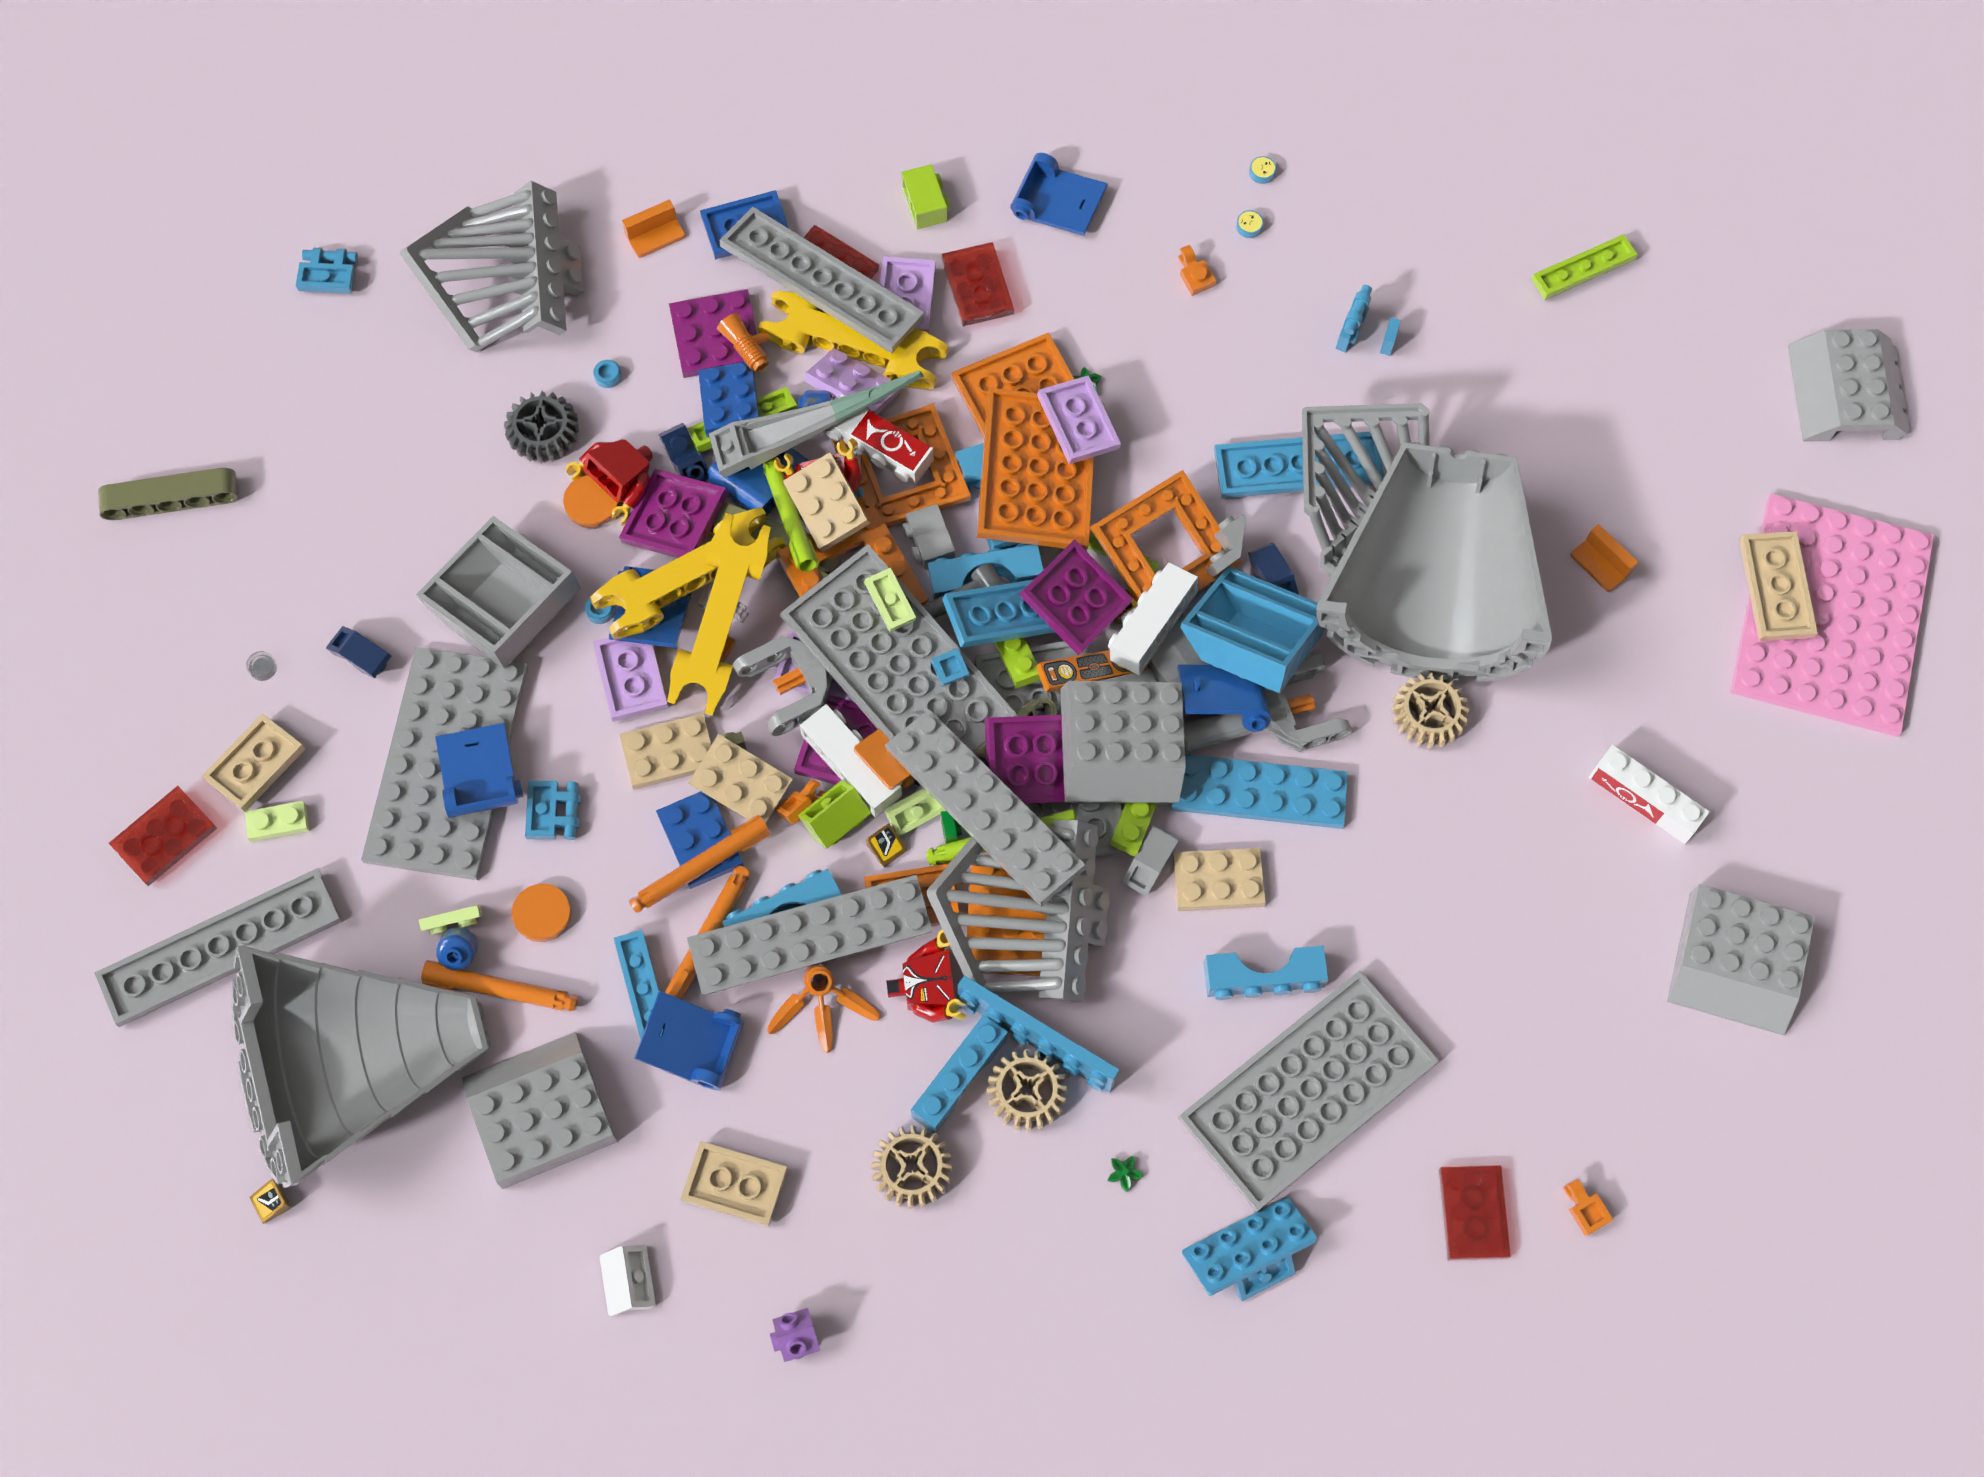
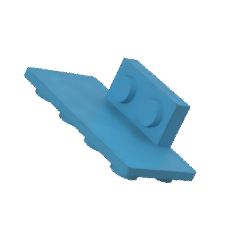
M1286 1197L1183 1249L1182 1254L1209 1296L1234 1285L1236 1294L1241 1301H1244L1295 1275L1296 1272L1291 1255L1316 1243L1317 1237L1290 1198Z

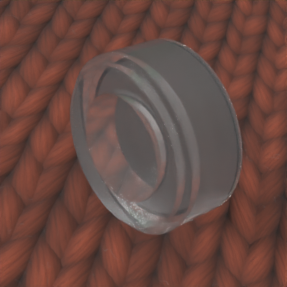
M258 651L248 658L246 669L253 679L265 681L274 676L277 671V663L270 653Z

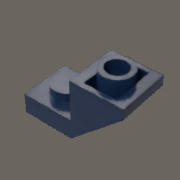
M684 423L658 434L678 475L703 482L708 481L709 469L702 454L695 448Z
M1274 543L1248 552L1256 578L1299 595L1294 574Z
M345 626L340 628L326 647L333 655L347 660L361 673L372 678H376L378 674L385 670L387 662L392 657L388 652L355 630Z

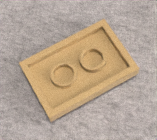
M831 452L783 481L815 543L822 552L870 524Z
M262 713L201 777L243 812H246L304 752L305 747Z
M703 713L620 734L633 790L693 775L711 747Z
M718 734L688 784L747 820L759 814L766 824L793 779Z
M1260 848L1173 852L1177 911L1265 906Z
M700 1141L681 1196V1201L769 1227L788 1168L781 1164Z

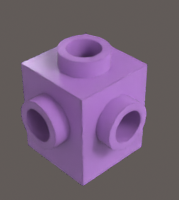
M808 1308L793 1313H786L781 1317L772 1319L775 1332L770 1333V1338L774 1351L781 1350L784 1362L800 1359L806 1355L821 1351Z

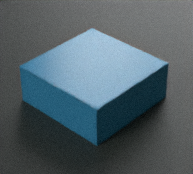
M1390 317L1380 350L1381 354L1391 355L1401 320Z
M958 648L931 659L942 687L969 677L968 669Z

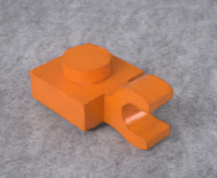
M1190 245L1180 248L1182 254L1178 258L1184 266L1180 271V276L1190 294L1193 296L1214 287L1216 279L1205 260L1197 262L1195 253Z
M813 779L806 784L800 793L794 791L774 810L780 818L794 825L796 822L801 821L798 815L826 792L821 790L815 795V790L821 784Z
M1579 1179L1563 1187L1567 1196L1576 1204L1568 1210L1584 1236L1613 1221L1598 1194L1596 1193L1589 1197Z

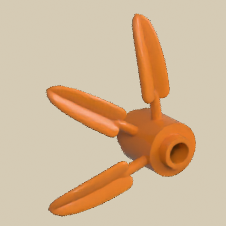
M816 964L807 967L803 973V983L806 988L799 996L792 994L771 1019L767 1031L769 1034H775L783 1028L804 1006L803 998L808 993L818 996L819 1006L814 1008V1016L819 1042L822 1050L826 1053H829L832 1049L833 1029L830 1006L824 1005V995L832 991L838 995L837 1001L867 1019L877 1021L880 1019V1015L870 1003L846 987L842 991L834 986V976L830 969L823 964ZM821 973L823 980L820 983H814L812 981L813 976Z

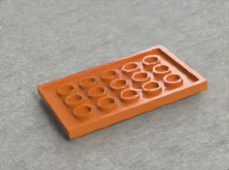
M989 387L976 538L1064 549L1075 539L1087 551L1090 534L1094 457L1072 464L1068 463L1038 399V393Z

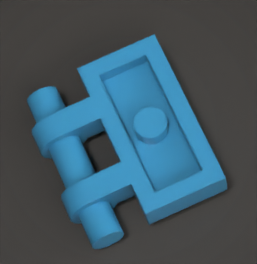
M316 247L312 250H302V259L308 260L310 263L299 262L296 280L298 291L352 294L355 269L353 265H348L347 262L357 263V252H347L346 249L323 251V248ZM323 261L334 262V264L323 263Z
M1363 285L1360 292H1357L1354 297L1351 309L1346 316L1338 338L1337 350L1346 353L1349 343L1355 344L1360 331L1357 327L1364 322L1369 310L1368 306L1371 301L1370 294L1372 292V288L1369 285Z
M528 781L526 839H556V828L565 829L564 839H576V830L579 829L580 819L577 818V806L581 803V794L578 793L579 783L568 782L567 792H559L558 781ZM558 804H566L565 816H557Z

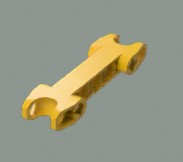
M773 291L771 296L772 305L788 316L780 322H760L758 334L766 332L769 336V342L783 350L797 354L804 353L807 344L827 351L835 348L853 359L885 368L883 375L891 380L916 371H922L924 376L905 388L934 389L936 376L918 364L926 358L946 359L948 345L923 330L915 328L893 353H890L831 315L821 312L820 308L794 292Z
M755 508L733 515L731 537L735 543L740 546H748L756 541L751 536V533L767 520L763 508ZM722 521L715 526L713 530L715 534L719 529ZM781 537L768 540L767 560L764 568L777 558L776 553L778 550L785 548V542ZM711 541L641 578L635 569L624 571L611 578L590 597L595 609L618 605L626 610L625 614L609 627L610 634L614 640L643 633L656 626L664 618L660 608L715 580L718 568L705 564Z
M725 513L719 529L712 538L705 564L717 567L718 570L692 652L678 649L670 673V690L667 700L669 703L676 704L680 692L685 685L698 683L707 692L705 714L713 716L720 698L727 689L733 665L720 660L746 577L760 581L767 560L768 539L771 527L763 525L758 538L753 544L740 546L731 537L734 516Z

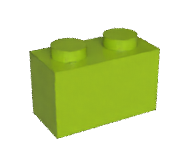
M932 164L902 171V188L916 228L921 229L947 222V211L950 210L949 199L947 195H942L941 189H943L941 176L939 173L935 174Z
M841 780L802 811L798 817L814 841L827 849L840 842L842 836L852 828L861 825L864 818L871 814L855 787Z

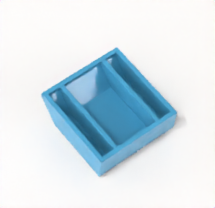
M1229 566L1187 615L1180 627L1202 661L1278 693L1282 691L1325 630L1324 627H1320L1317 620L1316 608L1318 602Z

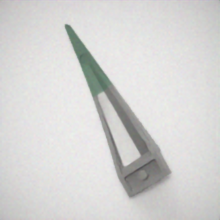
M916 371L881 385L830 401L782 413L732 422L709 433L718 470L723 478L748 466L750 469H753L919 380L924 375L922 371Z

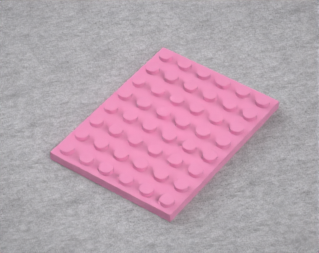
M1770 494L1767 499L1761 533L1797 531L1818 634L1814 638L1759 641L1749 594L1730 693L1898 737L1902 733L1934 535Z

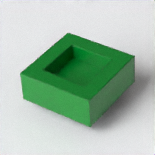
M941 811V825L945 844L957 841V836L962 835L961 825L947 811Z

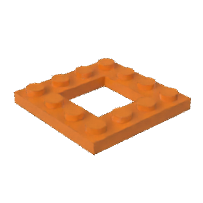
M934 403L885 419L933 448L934 461L928 467L934 480L933 482L883 497L868 457L864 454L860 455L863 481H861L859 486L862 487L864 496L857 499L863 510L874 505L887 528L906 522L905 514L937 504L939 509L943 510L971 501L970 492ZM831 439L834 450L838 454L837 444L839 441Z
M1184 470L1179 471L1090 527L1130 592L1138 600L1144 591L1148 592L1151 588L1155 573L1130 535L1172 509L1202 554L1201 557L1182 568L1198 577V591L1217 580L1225 570L1223 569L1212 578L1206 571V568L1212 564L1210 558L1223 549L1214 537L1221 529ZM1239 558L1230 564L1229 567L1236 568L1242 564V561Z
M874 505L864 510L870 521L869 525L824 552L819 550L812 535L808 536V540H811L819 564L861 544L864 547L869 544L921 605L928 602L927 595ZM789 546L777 551L776 556L800 597L824 579L818 568L808 572H803L797 568Z

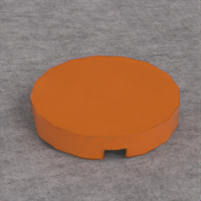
M588 475L581 476L571 482L564 492L563 504L565 512L573 523L581 527L595 528L604 522L608 523L613 519V509L619 506Z
M539 883L527 887L518 894L512 906L511 916L515 928L521 935L533 942H547L556 939L561 935L565 927L567 928L570 923L572 910L568 898L559 888L551 884Z

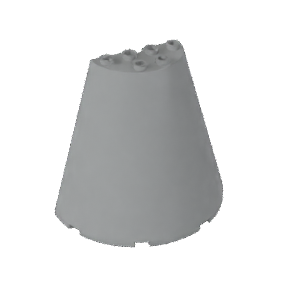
M1403 442L1317 603V620L1320 627L1327 629L1329 640L1345 653L1374 667L1375 661L1391 666L1390 673L1415 679L1417 675L1421 674L1425 680L1428 674L1433 673L1435 680L1444 675L1443 682L1454 680V683H1458L1459 676H1477L1476 682L1508 677L1532 667L1533 659H1542L1550 648L1552 633L1517 457H1510L1505 454L1480 453L1476 450H1468L1465 454L1460 455L1453 453V449L1447 446L1435 447L1417 442Z

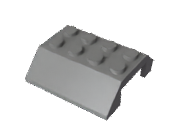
M1879 329L1823 330L1788 345L1803 441H1830L1836 431L1886 430L1882 435L1883 440H1899L1902 436L1911 433L1908 415L1904 413L1907 411L1904 391L1901 390L1903 384L1900 368L1896 366L1899 364L1896 346Z

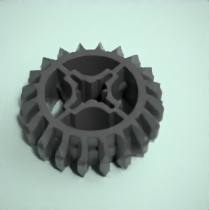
M541 391L540 395L535 397L531 392L530 398L527 400L520 397V405L512 403L513 412H507L506 417L508 421L504 422L505 436L507 441H509L511 449L513 451L516 450L520 457L526 455L530 462L537 457L541 464L544 457H548L553 462V455L558 454L563 457V449L571 450V442H577L576 433L579 432L578 417L574 412L573 406L567 403L563 396L557 399L556 394L552 392L546 397L545 392ZM547 413L555 414L561 419H556V417L549 416ZM522 434H527L528 437H534L537 441L529 440L525 438Z

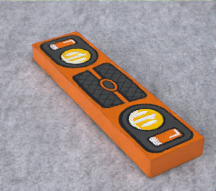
M1110 650L1041 662L1036 667L1045 692L1060 690L1068 681H1100L1134 673L1110 661Z

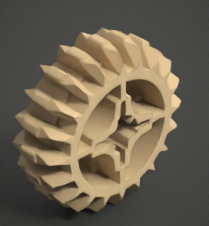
M1433 673L1428 674L1426 680L1421 674L1417 675L1416 681L1410 678L1407 680L1406 686L1402 685L1399 687V694L1393 698V703L1396 704L1391 709V712L1396 715L1393 722L1394 724H1401L1398 729L1399 733H1408L1407 741L1412 740V738L1417 739V747L1421 746L1422 742H1426L1428 749L1433 747L1434 742L1440 748L1445 745V741L1451 744L1454 742L1455 736L1462 734V727H1466L1468 723L1466 716L1469 714V708L1464 707L1468 700L1467 698L1460 697L1463 692L1462 688L1453 689L1454 680L1448 684L1443 682L1444 675L1440 676L1438 680L1434 679ZM1424 694H1433L1435 696H1426ZM1443 701L1449 706L1452 717L1448 715L1449 712L1443 707ZM1409 704L1413 706L1412 710L1418 715L1417 721L1410 713ZM1434 705H1436L1435 709L1431 713H1428L1426 717H1424L1426 712L1429 709H1432ZM1433 725L1437 728H1428L1426 726Z
M1025 1049L1023 1050V1058H1019L1016 1051L1012 1052V1062L1002 1057L1001 1064L1004 1069L996 1065L993 1067V1072L997 1076L988 1077V1083L993 1085V1087L987 1088L986 1094L995 1096L988 1101L990 1107L999 1106L994 1111L995 1117L1006 1114L1003 1119L1004 1125L1009 1124L1011 1119L1015 1120V1130H1019L1021 1122L1026 1123L1025 1129L1029 1132L1033 1122L1036 1123L1039 1130L1042 1129L1043 1118L1047 1123L1052 1124L1054 1118L1050 1112L1055 1115L1062 1113V1109L1057 1104H1066L1067 1098L1060 1094L1067 1093L1068 1086L1060 1084L1065 1081V1074L1055 1075L1059 1071L1060 1065L1048 1066L1051 1062L1050 1056H1046L1041 1061L1039 1060L1040 1052L1036 1051L1034 1058H1029V1051ZM1033 1069L1041 1074L1038 1073L1035 1076L1028 1077L1017 1070ZM1010 1076L1013 1079L1012 1083L1015 1085L1016 1090L1009 1099L1005 1100L1002 1086L1006 1078ZM1046 1081H1049L1052 1096L1049 1102L1044 1105L1038 1091ZM1027 1085V1088L1029 1085L1032 1086V1095L1027 1096V1093L1023 1095L1021 1093L1022 1086ZM1028 1104L1037 1111L1021 1112L1012 1107Z
M911 1125V1134H905L904 1127H899L900 1136L897 1138L893 1132H889L890 1144L884 1140L879 1141V1146L884 1152L874 1150L873 1157L881 1161L871 1163V1169L880 1171L872 1175L873 1181L883 1180L877 1186L878 1192L889 1189L885 1199L890 1201L896 1195V1206L901 1207L903 1200L907 1199L909 1209H913V1200L919 1199L920 1207H925L924 1197L926 1196L934 1203L937 1198L933 1191L936 1190L938 1193L944 1194L945 1188L940 1182L950 1183L951 1177L944 1173L953 1171L952 1164L944 1163L952 1159L951 1153H941L947 1147L946 1142H940L935 1145L939 1135L934 1133L928 1139V1128L924 1127L919 1135L916 1134L915 1125ZM909 1144H916L922 1146L921 1148L919 1147L913 1153H905L902 1150H897L898 1148ZM929 1152L934 1155L938 1165L934 1177L923 1166ZM890 1156L901 1167L894 1183L889 1178L886 1170ZM910 1161L912 1164V1161H916L918 1171L914 1173L912 1169V1173L907 1172L906 1163ZM913 1180L927 1184L925 1187L916 1190L902 1188Z

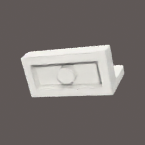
M646 1245L621 1246L600 1255L609 1316H616L629 1310L650 1309L656 1306Z

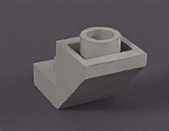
M1243 514L1236 519L1231 515L1218 525L1221 530L1214 537L1223 549L1210 558L1212 564L1206 568V571L1211 578L1241 557L1246 522Z
M1154 824L1121 883L1147 897L1178 843L1179 838Z

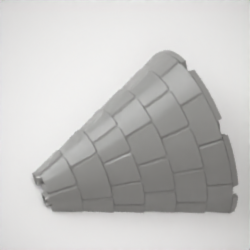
M245 945L237 946L233 966L234 969H240V973H237L236 978L232 979V1017L234 1039L238 1045L243 1044L244 1048L240 1049V1061H238L240 1079L253 1132H262L263 1135L259 1137V1151L270 1175L277 1184L283 1183V1188L296 1186L321 1165H325L354 1142L361 1140L388 1118L394 1117L421 1095L427 1094L450 1075L457 1073L486 1053L491 1046L489 1033L484 1031L481 1021L483 1020V1008L481 1003H477L475 995L436 988L401 978L394 979L363 970L356 972L283 953L277 955L246 947Z

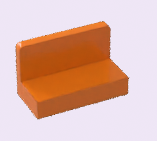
M670 199L622 220L625 236L638 258H642L685 238V233L676 219L675 208Z
M1599 524L1590 531L1586 540L1570 554V557L1607 592H1611L1632 574L1638 564V561Z
M880 729L854 746V752L889 790L894 789L901 783V787L905 789L913 783L914 777L886 750L885 744L890 740Z

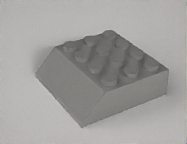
M492 516L416 596L445 626L505 669L574 597L581 587L570 569Z
M1068 681L1060 688L1065 802H1179L1186 769L1182 682Z
M1698 884L1689 894L1667 1002L1784 1035L1800 998L1815 916Z
M576 1032L462 1077L466 1099L496 1183L502 1189L617 1143Z

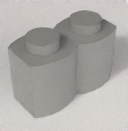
M937 504L905 514L906 523H903L902 526L907 540L912 538L915 545L911 549L916 563L921 562L923 568L927 569L928 563L938 558H955V549Z

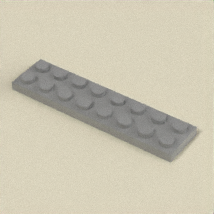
M754 207L720 239V247L890 353H893L924 319V312Z
M930 709L885 744L886 750L1041 907L1086 870L1085 864Z
M316 868L94 973L113 1020L118 1027H121L239 971L240 969H234L233 966L237 946L245 945L246 947L275 954L342 921L324 880Z
M917 875L690 936L687 937L701 993L704 996L932 933V928Z

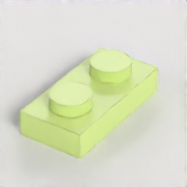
M891 568L865 579L864 583L889 632L916 620V616Z
M924 788L884 809L890 825L899 837L940 815L941 811H946Z
M304 801L245 812L247 834L251 842L309 832L307 808Z
M479 904L419 919L421 931L429 929L430 935L447 931L448 924L458 922L459 927L476 924V918L483 916Z

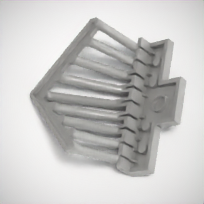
M533 181L514 192L513 195L475 208L465 207L400 252L403 260L469 350L474 352L480 351L522 325L526 333L541 327L558 335L567 331L564 292L576 297L584 292L580 246L560 238L557 193ZM511 206H514V207H515V208L507 209V210H504V211L496 212V211H499V210H502V209H505V208H508V207H511ZM506 232L511 233V234H507V235H492V234H499V233H506ZM504 245L509 247V248H474V247H489V246H504ZM501 258L513 264L437 273L430 270L424 261L435 259ZM509 276L517 279L456 295L448 294L441 285L443 282ZM512 292L521 295V297L471 318L465 317L457 307L461 304ZM518 309L522 310L521 314L481 337L474 331V328Z
M1422 403L1304 407L1302 409L1304 512L1311 519L1322 552H1320V568L1331 577L1376 493L1363 483L1324 427V422H1334L1341 427L1343 434L1377 491L1383 478L1352 427V422L1364 421L1369 426L1386 471H1388L1394 458L1379 422L1392 420L1396 424L1401 446L1403 442L1411 443L1407 421L1418 420V441L1423 445L1430 446V411ZM1325 448L1332 456L1336 464L1339 466L1343 474L1346 476V478L1348 479L1352 487L1355 489L1359 497L1362 499L1364 504L1357 500V498L1351 491L1350 487L1342 477L1341 473L1333 463L1332 459L1326 452ZM1330 479L1332 480V482L1334 483V485L1336 486V488H1337L1338 491L1340 492L1341 496L1343 497V499L1345 500V502H1346L1347 505L1349 506V508H1350V510L1352 511V513L1354 514V516H1352L1351 514H1349L1348 511L1346 510V508H1345L1343 502L1341 501L1339 495L1337 494V492H1336L1334 486L1332 485ZM1331 506L1333 507L1335 513L1337 514V516H1338L1340 522L1342 523L1344 529L1339 526V523H1338V521H1337V519H1336V517H1335V514H1334V512H1333ZM1320 510H1321V512H1322V515H1323V517H1324V519H1325V521H1326V524H1327V526H1328V528H1329V530H1330V532H1331V535H1332L1334 541L1329 539L1328 533H1327V531H1326L1324 522H1323L1322 517H1321V514H1320Z
M1079 820L1054 821L1053 826H1047L1085 864L1086 870L1042 907L1034 899L950 890L955 883L1025 891L1012 877L965 872L970 865L1003 869L991 856L980 855L983 847L971 837L927 890L928 899L963 975L994 994L1039 991L1038 998L1083 1002L1086 990V964L1089 958L1088 945L1105 947V939L1108 932L1107 914L1110 905V889L1093 884L1096 871L1095 856L1098 843V826ZM950 902L1028 910L1046 914L1045 920L957 913L953 911ZM960 925L1035 931L1043 933L1044 939L965 937ZM971 949L1042 951V958L976 960ZM1041 971L1038 979L986 982L982 975V972Z

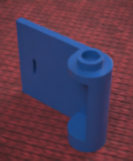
M1036 153L1010 208L1013 214L1021 220H1031L1085 236L1108 185L1102 181L1060 170L1058 162L1051 155Z
M793 448L776 456L782 465L787 466L788 463L784 455L786 453L790 454L794 460L793 469H796V464L810 461ZM717 462L710 466L708 470L709 483L725 487L729 493L728 496L745 509L763 508L766 516H768L776 504L763 470V463L753 469H750L748 466L725 478L720 474Z
M624 566L623 571H618V574L635 569L641 578L655 569ZM692 592L660 608L664 618L656 626L643 633L616 640L676 648ZM622 606L617 607L613 622L625 614L626 610ZM609 633V640H614Z
M1178 665L1177 670L1179 681L1182 682V696L1186 714H1242L1243 727L1252 732L1264 730L1269 726L1271 716L1263 686L1240 678L1221 668H1216L1213 665Z
M504 723L435 736L444 785L442 790L443 802L448 818L519 804L518 798L523 797L520 780L515 781Z
M659 991L634 1059L702 1087L720 1091L745 1022L740 1019L741 1014L736 1011L724 1009L723 1012L713 1013Z

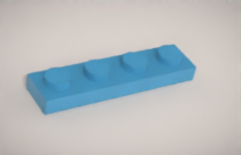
M642 930L614 937L613 939L641 1039L659 988L644 933Z

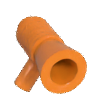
M739 313L730 314L719 323L717 330L734 345V348L750 369H754L758 373L768 366L767 355L759 346L769 341V336L766 332L754 336L749 334Z

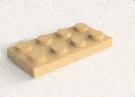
M1797 531L1742 534L1739 542L1758 640L1814 638L1818 632Z

